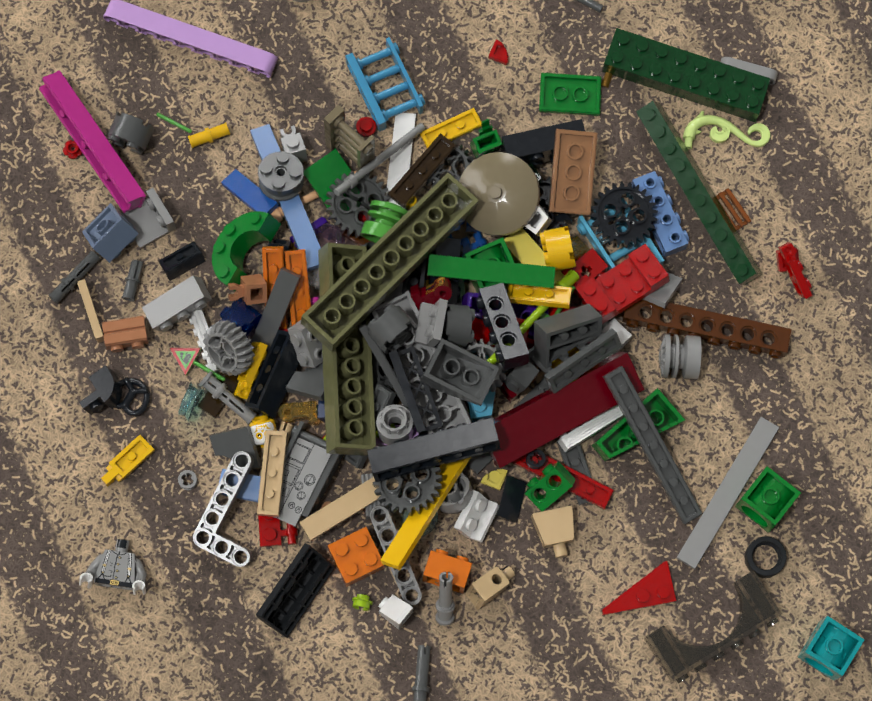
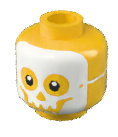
M267 415L257 416L249 424L255 445H260L261 448H264L266 430L277 431L275 421L272 418H268Z

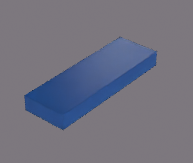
M237 169L221 182L224 188L253 211L271 214L279 207L278 202L265 196L258 186Z

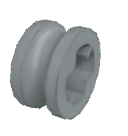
M184 470L179 474L178 483L184 490H191L197 485V476L193 471ZM191 475L193 483L191 485L189 483L184 485L182 478Z

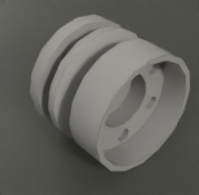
M670 334L663 335L659 348V366L662 378L668 377L669 369H671L672 378L677 377L678 369L682 370L683 379L697 380L699 378L702 352L700 336L686 335L683 344H680L679 336L675 334L671 344Z

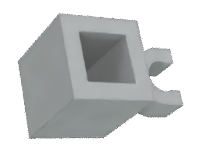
M291 126V134H285L284 129H280L283 151L293 154L301 163L307 162L306 148L300 132L296 133L295 126Z

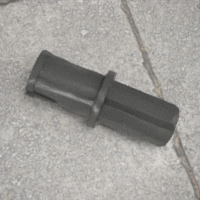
M139 260L131 261L128 276L124 279L126 284L123 296L121 297L123 300L135 301L138 284H141L140 276L143 268V262Z

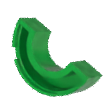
M254 211L245 213L227 224L213 246L212 266L217 278L227 287L228 283L240 285V276L247 275L243 269V259L246 252L258 242H271L281 223L269 213Z

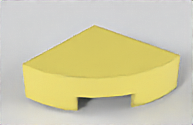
M497 469L491 471L482 478L480 483L500 491L508 470Z

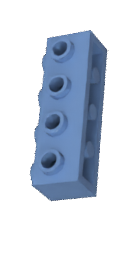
M653 171L633 179L631 183L632 188L639 185L638 191L641 192L646 189L645 196L652 195L650 203L656 202V207L653 210H658V214L653 217L658 220L657 223L652 224L655 226L652 233L663 257L685 250L689 244V236L680 226L681 219L678 213H674L672 209V199L663 189L664 182L661 176H657L656 172Z

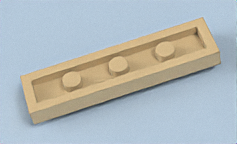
M266 430L257 507V515L279 517L288 437L286 431Z

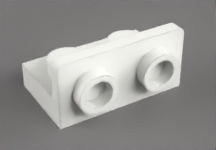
M472 490L470 503L461 511L454 528L469 539L483 542L499 509V504L488 500L480 492Z

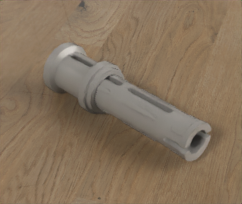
M209 371L198 385L207 389L213 398H219L249 424L256 416V413L244 406L245 404L226 389V384L221 383L212 375L213 372Z
M442 572L439 575V599L436 602L437 613L435 620L440 625L448 626L454 622L453 611L455 603L452 600L453 575L448 572V578H446V572Z

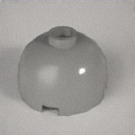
M463 473L460 474L441 504L440 511L448 514L459 513L470 503L472 486Z

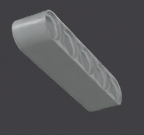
M376 505L370 510V519L385 553L396 536L397 531L388 510L382 505ZM377 509L385 511L386 515L382 521H377L373 517ZM385 529L393 531V538L389 541H385L381 537ZM408 559L401 568V570L406 569L409 571L410 575L407 580H400L397 576L400 570L390 567L404 602L409 605L418 604L422 594ZM410 589H414L418 593L417 598L414 600L406 598V592Z

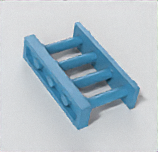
M390 37L386 38V49L367 57L356 59L353 52L345 55L348 69L379 132L387 129L386 121H388V118L414 107L417 108L419 114H422L423 106L425 105L422 94L417 93L398 55L400 51L396 42L392 43ZM391 55L395 63L394 66L370 76L363 75L361 70L364 66ZM398 72L400 73L403 83L377 94L376 92L372 93L370 89L372 83ZM408 90L412 100L386 111L380 109L378 104L381 100Z

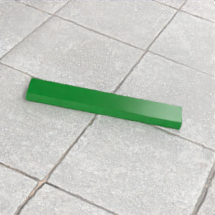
M429 254L427 276L553 289L556 267Z

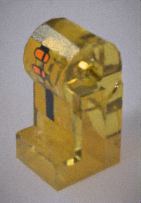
M316 401L285 403L278 410L280 420L286 422V424L309 420L310 426L318 425Z

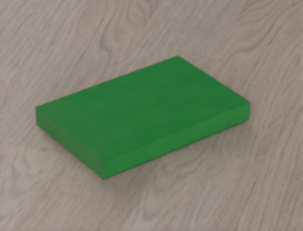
M541 73L539 112L600 115L601 76Z
M334 149L305 169L304 177L325 207L328 208L330 205H326L325 201L331 199L326 196V193L331 191L330 185H336L334 182L336 178L342 180L341 176L344 173L349 176L351 170L338 151ZM357 187L351 189L354 194H359ZM357 201L356 206L358 208L360 207L361 202ZM340 203L342 210L349 211L346 203Z

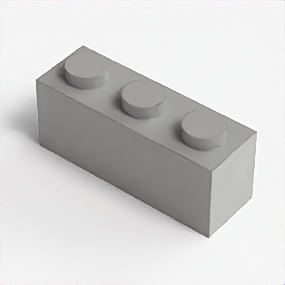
M193 275L151 301L142 309L152 329L165 332L171 329L177 321L187 319L193 311L205 308L212 298L202 278Z

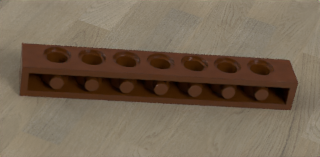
M643 299L624 310L622 322L626 323V326L630 328H638V326L647 327L646 330L649 332L657 333L661 330L667 332L672 337L675 334L678 336H700L702 340H707V343L710 345L719 346L721 343L728 345V348L732 350L744 348L748 349V352L751 354L767 353L770 358L781 359V357H785L788 353L792 331L790 328L669 302L665 308H662ZM647 311L650 314V317L643 318L641 317L640 312ZM660 316H668L670 322L664 323L661 321ZM688 320L691 326L684 327L680 321ZM701 325H709L711 331L706 332L702 330ZM721 329H729L731 335L725 336ZM742 333L750 334L752 340H745L742 337ZM763 337H768V338H770L771 341H772V344H771V345H766V344L763 342L762 338H763Z

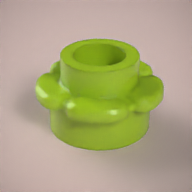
M357 594V597L352 598V607L354 609L363 607L364 611H369L370 605L373 602L369 601V596Z

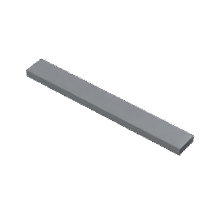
M760 417L676 559L693 569L696 568L779 429L778 426Z

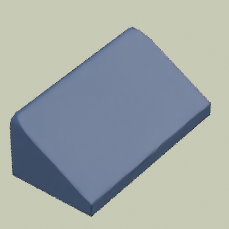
M222 469L221 476H220V481H221V479H222V477H223V475H224L226 469ZM232 474L228 479L231 486H235L238 483V477L235 474ZM249 474L237 498L258 503L261 476Z

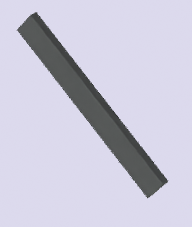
M619 366L602 376L682 523L686 524L703 514L623 366Z

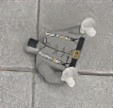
M117 539L115 551L106 549L103 554H99L89 565L86 572L80 575L79 585L81 586L82 582H88V588H91L94 579V584L98 586L132 590L133 595H136L135 592L137 590H142L143 595H145L147 573L142 561L134 553H128L130 541Z

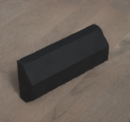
M305 543L256 613L257 618L288 638L335 569V566L314 548Z

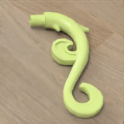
M701 111L696 118L688 123L683 134L684 144L687 149H692L695 135L701 133L698 129L705 125H717L722 129L721 132L717 130L716 126L711 129L709 137L715 143L725 142L729 138L730 132L754 147H763L770 139L769 128L762 123L753 124L747 131L748 135H751L754 131H758L761 134V139L755 141L747 137L730 121L715 115H704V111Z

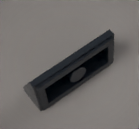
M193 241L160 259L158 262L169 281L206 262Z
M507 475L497 514L498 519L517 523L527 482Z

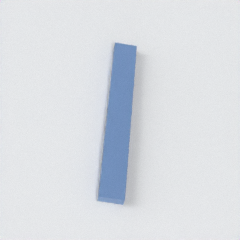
M270 124L250 130L261 161L271 153L281 152ZM299 194L290 200L278 201L297 248L305 249L307 272L319 268L318 250L321 247Z

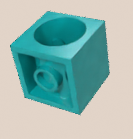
M826 616L818 622L799 653L798 658L835 681L844 675L865 639L829 616Z

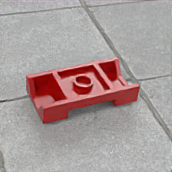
M646 243L628 254V259L596 279L592 277L576 287L579 298L583 299L586 304H590L602 315V324L670 281L668 273Z

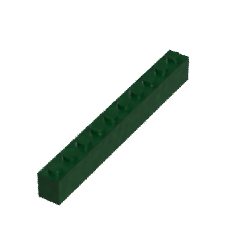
M651 101L636 111L740 285H746L761 276L762 272L661 104Z

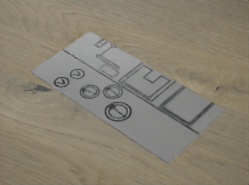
M298 437L284 466L279 517L275 518L296 526L331 454L326 453V449Z

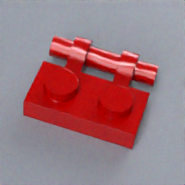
M258 515L260 547L282 546L281 537H288V545L296 544L298 529L295 526L287 523V529L281 530L280 519L272 516Z

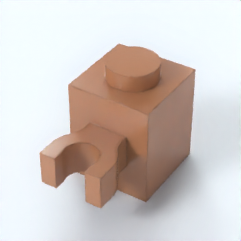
M261 274L240 276V285L228 283L229 290H236L234 294H228L230 301H236L242 297L246 305L267 303V283Z

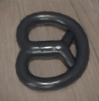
M125 377L120 380L122 386L126 385L129 392L122 403H118L115 408L123 409L127 415L136 417L147 409L150 402V391L141 380ZM132 384H134V385H136V386H138V387H140V388L135 389ZM137 394H144L141 406L137 410H131L129 406Z

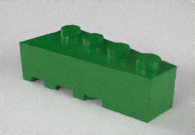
M658 388L642 400L659 434L685 421L683 416ZM623 417L591 446L604 461H607L639 443L625 417Z

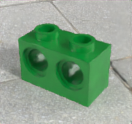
M559 461L554 465L551 463L542 470L543 475L539 478L535 476L527 483L528 488L525 495L541 512L569 490L576 480ZM552 475L559 476L561 478V481H554L552 479ZM542 488L543 490H545L546 494L541 495L537 492L536 489Z

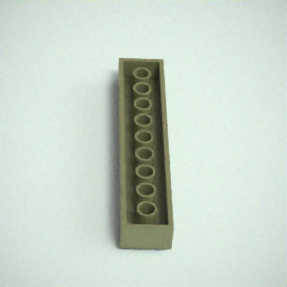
M447 173L302 315L301 324L333 352L429 254L476 210L479 200L451 174Z
M328 242L318 250L320 297L367 252L366 246ZM370 315L362 323H366L368 325L370 322ZM357 327L333 352L322 344L326 453L366 456L368 455V450L376 447L372 352Z

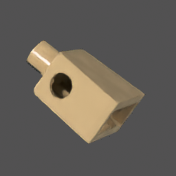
M572 505L533 513L531 519L543 548L553 547L555 558L568 556L566 544L573 543Z
M508 565L502 570L496 566L473 582L465 594L475 608L479 610L510 584L509 580L515 576V573Z

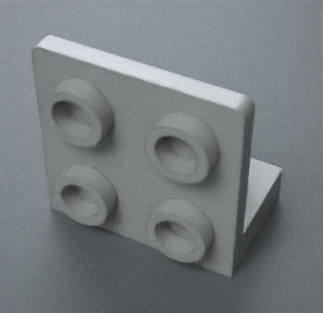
M154 188L146 191L148 198L144 200L141 208L138 207L126 213L122 212L139 233L135 238L139 248L147 246L176 229L172 217Z

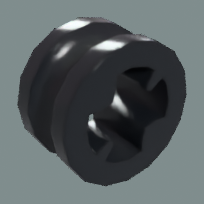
M539 449L529 452L526 456V464L531 469H540L545 463V454ZM534 454L541 458L538 464H533L534 461H530Z

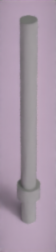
M422 123L418 124L355 174L347 176L344 182L333 190L335 195L340 196L346 190L354 188L359 180L423 132L425 126Z

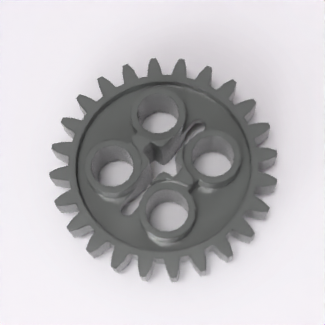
M345 173L341 176L342 180L336 178L334 181L336 185H330L331 191H328L326 196L331 199L325 201V204L330 205V207L325 212L332 213L328 220L335 219L336 222L333 227L340 225V233L346 229L347 236L354 232L355 237L358 238L364 222H360L357 215L363 214L366 217V221H375L367 214L368 210H373L370 207L368 198L372 197L375 200L386 202L391 199L389 196H385L388 188H381L384 182L376 183L377 176L370 179V174L368 173L359 180L355 186L359 189V194H354L351 189H348L340 196L335 195L333 190L344 182V179L347 177ZM357 201L361 202L359 208L356 206ZM340 203H346L349 211L342 210Z
M432 467L391 479L373 482V486L377 488L374 491L375 495L379 496L378 500L380 503L385 502L384 507L386 509L392 506L391 511L393 514L398 509L401 516H403L405 511H408L409 516H412L413 510L420 514L421 507L428 510V502L435 504L433 496H440L436 490L442 489V484L438 483L443 480L442 475H438L441 469L440 467ZM420 473L427 474L425 479H417ZM411 478L412 482H407L405 485L404 480L408 481ZM392 483L399 484L395 490H389L388 488ZM415 491L418 493L415 498L407 497L410 492Z

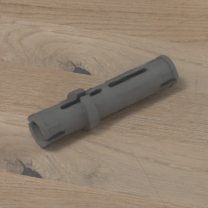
M90 251L66 278L60 280L61 283L48 295L50 299L59 304L69 291L72 292L75 289L74 286L101 260L100 257L93 251Z
M418 645L415 686H412V691L414 692L413 701H426L427 693H429L427 685L431 646Z

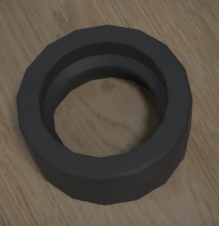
M769 536L753 540L747 547L744 556L748 570L760 578H771L777 575L783 569L787 560L786 550L782 543ZM768 545L775 549L778 561L773 568L764 570L756 566L753 561V554L757 547Z

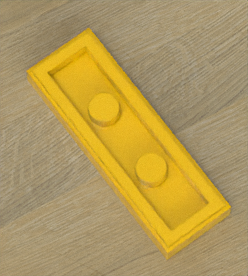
M472 108L424 130L419 135L426 148H428L440 133L452 141L481 128V120L475 109Z
M509 284L507 294L511 303L569 309L572 287L554 286L553 289Z

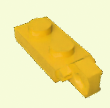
M252 342L251 345L254 347L252 351L255 354L253 357L254 362L248 370L241 373L237 378L239 382L233 395L241 399L247 400L253 381L256 380L259 374V366L266 357L268 345L262 342Z
M141 435L137 436L109 462V465L106 467L108 472L101 478L106 486H109L115 480L118 482L122 481L144 462L155 449Z

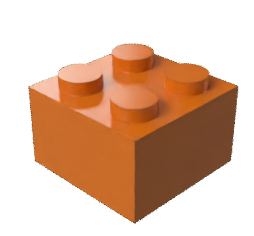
M367 527L327 545L346 587L385 569V565L380 561L381 556Z
M431 550L422 581L439 586V575L442 572H446V578H448V572L453 575L452 591L463 594L472 563L468 562L469 559L457 555L454 558L448 556V552L444 550Z

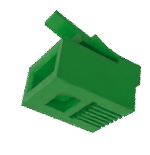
M489 119L481 122L479 136L473 138L470 143L471 150L476 159L499 150L503 145L497 130H493V126L489 125Z

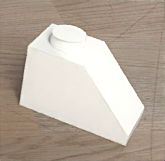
M393 594L390 598L385 597L378 606L381 608L379 614L398 630L413 612L412 606Z

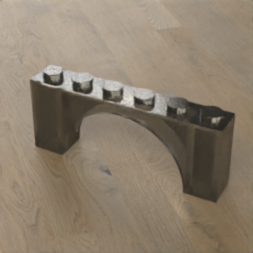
M754 570L733 583L739 597L740 613L734 630L723 641L709 646L689 645L671 635L665 626L660 627L644 638V641L671 683L677 681L678 684L689 678L687 673L695 670L697 673L707 666L706 661L711 658L714 661L720 659L725 655L723 651L731 647L734 650L743 644L741 640L749 636L752 639L760 634L761 631L759 629L767 625L769 628L779 622L777 618L782 613Z

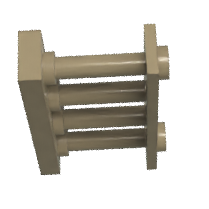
M338 104L324 118L326 147L330 151H333L335 148L341 149L357 164L359 171L375 158V137L371 135L365 141L345 122V110Z

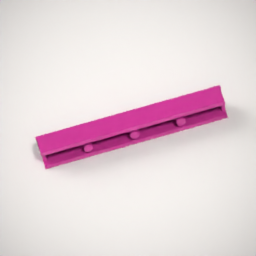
M58 70L53 74L44 76L42 78L44 85L40 86L39 90L123 213L138 207L141 208L146 198L145 193L61 71Z

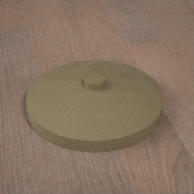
M504 152L485 154L470 163L459 180V183L479 200L476 210L466 219V222L481 233L491 236L513 234L525 227L537 211L540 201L538 179L531 167L515 155Z

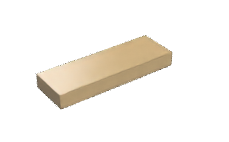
M85 279L80 280L77 284L97 343L104 342V334Z

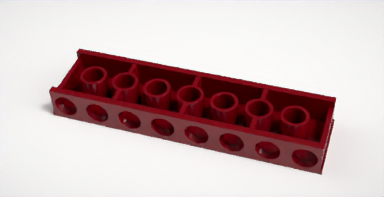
M619 351L602 360L555 394L548 389L494 418L493 421L501 447L500 450L490 452L494 465L502 468L618 405L602 376L619 366H623L637 394L645 390L628 352Z

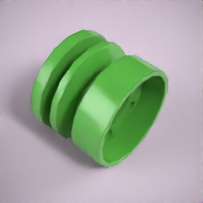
M372 200L370 207L373 210H368L367 214L375 221H364L360 235L376 243L408 211L391 202Z

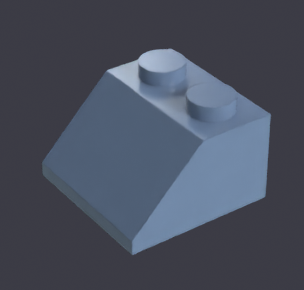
M112 203L82 231L91 247L109 263L117 258L121 251L128 244H131L139 234L135 227Z

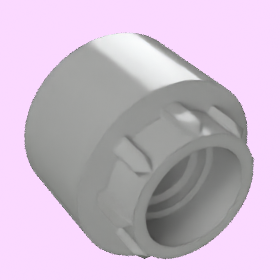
M389 405L379 412L376 420L377 430L380 439L385 444L390 445L395 441H405L413 437L414 422L407 408L401 405ZM393 423H399L400 427L391 428L390 425Z

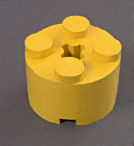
M568 226L545 230L539 233L546 266L556 267L555 271L576 267Z

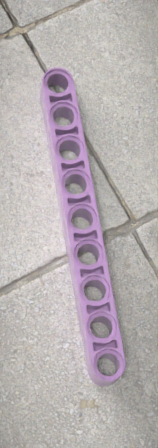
M110 0L103 16L108 22H116V25L127 29L128 27L133 28L136 32L144 35H153V38L164 42L166 40L173 42V45L181 48H190L191 51L201 55L203 53L210 55V58L218 61H227L230 65L238 68H247V71L255 74L267 75V78L271 77L278 60L270 52L122 0Z

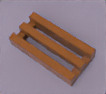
M729 188L716 196L718 200H722L738 225L736 226L729 217L736 231L751 222V219ZM725 195L728 196V198L730 199V201L732 202V204L735 206V208L737 209V211L739 212V214H740V215L742 216V218L744 219V222H742V220L740 219V217L738 216V214L735 212V210L733 209V207L731 206V204L729 203V201L726 199Z

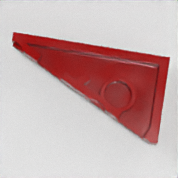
M664 561L603 608L602 616L676 602L668 561Z

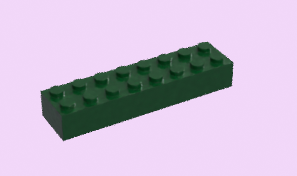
M616 28L602 70L604 73L608 72L613 76L752 122H756L770 82V78Z

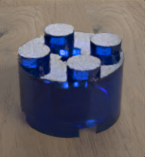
M242 298L234 301L230 308L226 306L220 313L221 320H229L231 323L235 322L237 327L241 326L244 333L247 332L246 336L253 328H257L262 316L254 307L246 305Z

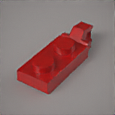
M787 242L778 247L783 257L784 266L798 295L805 299L813 296L810 291L812 286L802 273L804 268L798 259L796 260L797 250L793 244Z

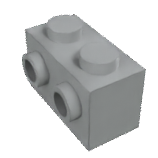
M301 320L287 329L300 366L315 368L323 362L322 343L301 324Z

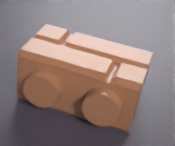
M144 316L102 322L105 347L113 353L121 352L126 347L141 349L144 347V344H149Z

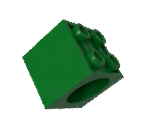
M503 237L472 250L462 257L514 263ZM471 281L476 293H479L480 288L500 284Z
M767 466L735 507L769 533L801 492Z

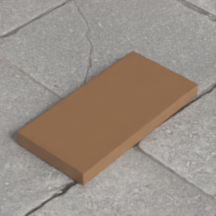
M556 129L548 212L590 215L598 133Z

